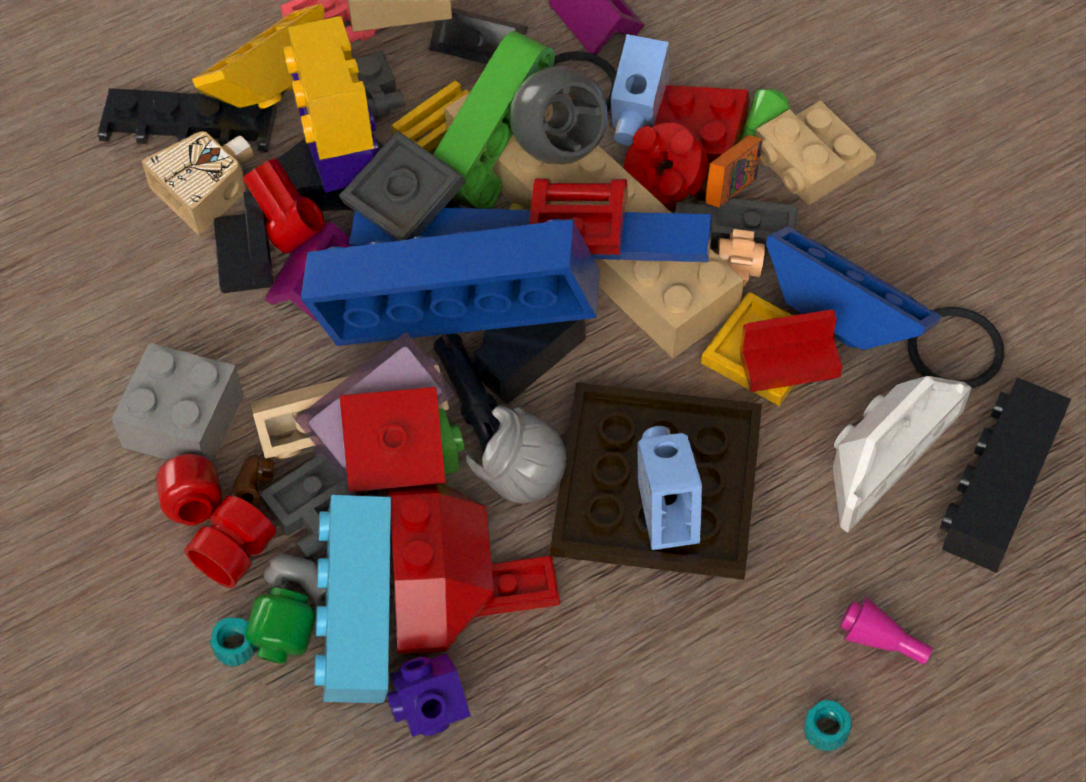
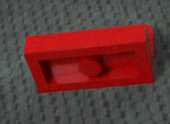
M825 310L744 324L740 358L750 392L840 378L843 367L833 338L837 321L835 311Z

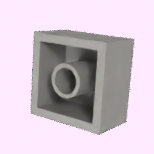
M149 343L111 418L122 448L166 460L179 455L195 454L204 456L213 462L243 397L236 366Z

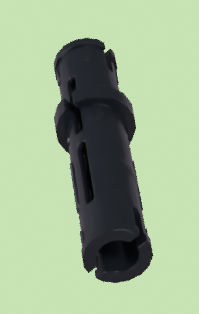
M457 333L446 334L452 349H447L441 336L436 340L434 350L439 356L462 403L461 414L465 422L473 426L480 442V447L484 452L487 443L500 426L499 420L491 413L498 405L494 396L486 393L463 345L461 336Z

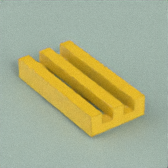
M454 80L391 125L392 134L398 130L430 152L439 145L447 132L445 108L468 94L469 91H462L461 84ZM430 129L433 130L432 132H430L429 134H427L425 137H423L422 139H420L418 142L415 141L416 139H418L420 136H422L423 134H425V133H426L427 131H429Z

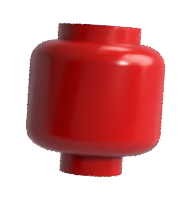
M195 454L176 456L164 463L156 475L160 508L164 515L173 522L184 525L200 524L209 519L222 502L218 472L213 463L204 456Z

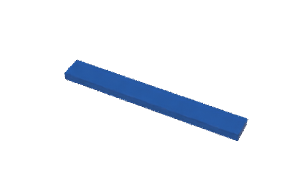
M443 208L419 236L433 237L456 234L463 230L481 231L497 229L505 225H529L530 210ZM355 211L349 240L350 247L368 245L375 241H396ZM625 212L621 255H591L594 259L709 262L712 217L711 214Z

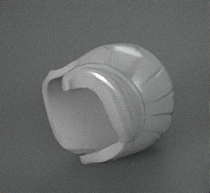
M497 406L491 413L499 420L500 426L486 445L482 456L483 466L468 454L465 458L466 462L478 478L485 481L504 499L521 504L544 499L555 490L565 472L567 456L561 437L549 423L525 412L521 406H517L513 410L504 406Z

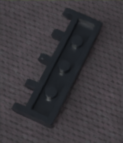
M109 88L98 129L99 141L109 142L112 132L136 134L137 144H147L149 135L178 136L177 140L179 142L197 132H207L213 139H220L219 144L222 147L237 136H241L246 141H257L258 152H268L277 108L276 104L260 109L258 104L239 108L204 94Z

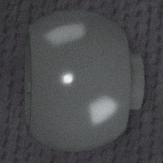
M553 66L540 69L531 74L515 92L510 106L511 129L516 141L533 158L547 164L565 165L586 157L597 147L607 127V105L600 88L586 74L571 67ZM566 93H569V95H570V97H571L572 100H570V99L567 98L566 96H562V95H558V94H566ZM550 104H552L553 115L548 122H546L545 111Z

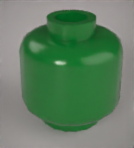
M271 587L269 594L259 595L255 598L245 631V638L252 646L259 648L257 658L285 665L288 656L298 657L306 653L316 620L315 610L307 604L309 597L294 591Z

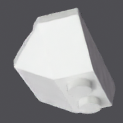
M925 376L897 384L885 397L878 395L871 401L863 414L864 419L856 427L850 424L839 434L834 443L837 452L833 465L839 522L843 530L848 533L964 412L971 390L969 385L961 381Z

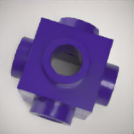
M447 653L432 659L427 657L412 659L404 663L400 668L401 670L390 673L395 691L387 693L386 696L396 723L405 721L412 737L419 734L425 736L438 734L446 730L450 723L471 716L457 669Z

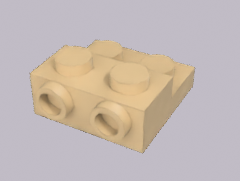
M821 100L797 115L789 109L756 129L755 137L763 139L760 162L764 166H769L783 180L785 187L791 193L797 194L808 206L870 168L875 163L876 153Z

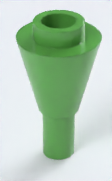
M760 89L756 91L739 142L748 135L755 136L757 128L790 109L789 101L785 95L775 89Z

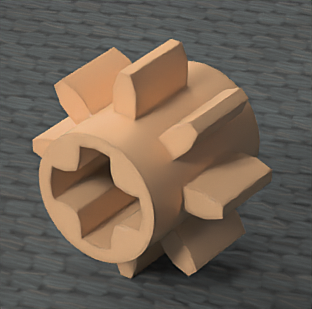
M733 229L730 239L719 238L716 254L744 279L743 286L746 287L749 276L760 277L765 245L753 241L754 231Z

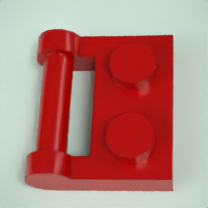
M536 178L533 185L529 225L545 223L552 219H573L591 254L621 255L625 206L628 200L627 179H612L611 183H551L550 178ZM551 201H609V205H550Z

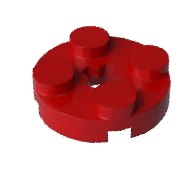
M667 122L653 127L644 126L634 134L633 143L626 154L623 168L668 210L675 209L677 202L683 200L688 194L694 196L703 185L708 171V155L706 149L701 146L699 138L692 131L681 124ZM667 158L673 165L671 169H665L662 176H659V165Z

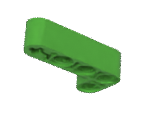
M516 31L509 32L500 42L433 153L435 157L460 173L466 182L453 198L474 209H491L497 202L502 190V181L492 169L513 135L510 123V106L513 96L521 83L531 74L543 68L553 67L555 53L552 48Z

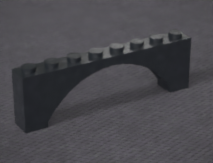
M305 139L278 158L279 163L300 196L311 199L320 208L321 212L354 211L344 204L339 196L346 187L325 193ZM376 139L380 150L384 145ZM452 198L444 208H460V206ZM585 319L485 330L482 346L473 352L475 370L481 382L504 403H510L585 340Z

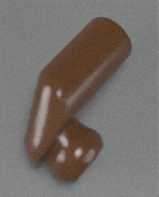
M258 455L246 458L233 485L234 496L256 507L260 500L257 482L269 483L273 480L272 470L274 469V461L271 458H258Z

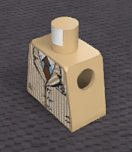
M197 132L142 160V165L149 188L198 235H201L214 223L215 218L222 216L246 191L241 165L251 159L254 153L248 142L241 136H237L222 147L207 132Z

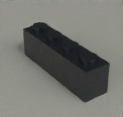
M1018 377L1010 394L1003 391L1000 392L990 416L998 420L994 430L984 428L974 451V454L981 456L977 468L968 464L957 488V491L964 493L960 505L952 502L949 504L940 525L941 530L948 532L942 550L997 573L1071 401L1070 398Z

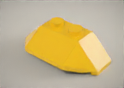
M319 3L289 13L243 46L194 77L192 81L196 89L201 94L239 108L258 104L260 109H263L283 99L281 92L293 89L292 76L288 73L283 47L291 46L288 27L324 20L325 10L322 4Z

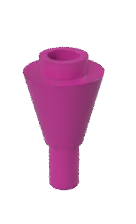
M867 596L864 597L860 604L853 600L851 601L839 627L846 630L844 641L891 652L896 650L925 665L933 650V647L904 633L905 630Z

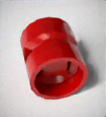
M228 495L210 516L209 520L212 527H201L185 547L184 552L190 562L208 578L227 588H234L252 565L249 556H259L275 536L276 530L270 520L252 504L239 497Z

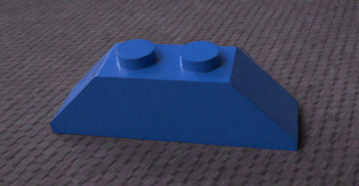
M789 225L770 234L766 241L786 304L796 309L799 315L834 310L837 317L834 333L840 342L849 347L865 350L918 337L936 326L942 317L817 241L805 237L801 232Z

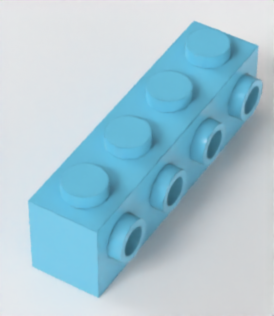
M331 495L328 512L320 511L318 541H327V558H318L317 588H326V606H317L315 635L325 637L324 655H315L314 686H323V702L384 703L388 692L391 497Z

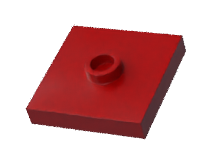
M436 387L340 395L348 493L446 483Z

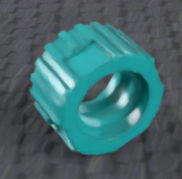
M228 617L217 622L212 628L210 644L215 657L223 665L227 664L230 667L234 665L239 666L250 661L251 657L255 655L257 647L252 646L245 638L248 621H245L244 618ZM241 634L244 636L245 641L241 646L232 649L223 646L224 641L230 636Z
M833 700L819 701L818 704L807 712L804 723L805 738L809 740L810 745H814V748L821 749V751L837 750L848 739L852 725L850 713L839 702H834ZM821 718L831 719L839 724V730L834 735L824 733L817 727L816 722Z

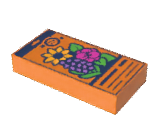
M748 135L710 163L705 197L706 204L720 208L757 179L762 138Z

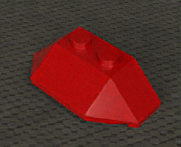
M445 484L387 489L388 497H391L390 542L397 654L447 652L455 643L456 637L474 620L494 595L486 506Z

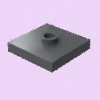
M397 130L339 196L344 204L394 240L401 241L419 236L466 182L460 173Z

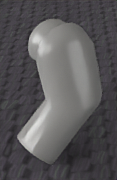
M284 553L275 555L269 560L270 565L263 572L268 584L273 587L283 588L288 583V580L298 582L316 605L319 606L326 603V588H317V565L314 561Z

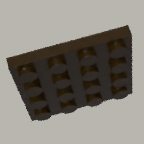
M576 383L566 445V468L560 483L550 547L552 557L744 580L762 404ZM664 426L670 430L671 434L683 433L688 437L702 483L700 543L656 550L651 549L638 484V442L642 439L643 433L651 427ZM677 494L664 495L666 506L676 501Z

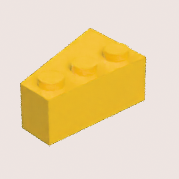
M339 16L288 27L291 46L283 47L288 73H298L299 80L291 81L297 108H307L308 115L300 116L306 144L315 142L320 160L373 149L374 145L363 81L359 82L358 66L356 60L352 58L351 45L342 17Z

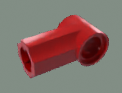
M276 157L256 167L244 176L243 181L268 219L265 225L266 234L271 243L280 251L285 253L292 252L325 228V220L320 208L311 199L300 196Z

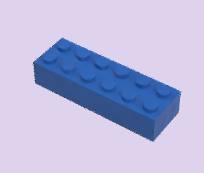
M552 219L538 224L522 226L505 225L501 228L481 231L463 230L449 235L417 236L413 239L393 242L375 241L368 245L344 248L330 247L327 250L307 252L301 300L336 346L597 318L600 270L574 220Z

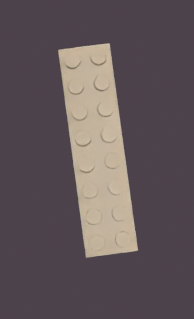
M470 92L445 108L446 130L449 129ZM550 104L545 111L546 122H548L553 115L552 104ZM513 134L492 169L502 181L501 193L512 204L516 203L527 210H531L533 185L536 178H550L551 183H611L612 179H627L628 200L625 212L671 213L599 145L586 157L577 162L565 165L547 164L536 160L525 152ZM551 201L550 205H609V201ZM711 249L709 252V262L594 259L600 270L599 288L673 359L730 318L741 303L744 279Z

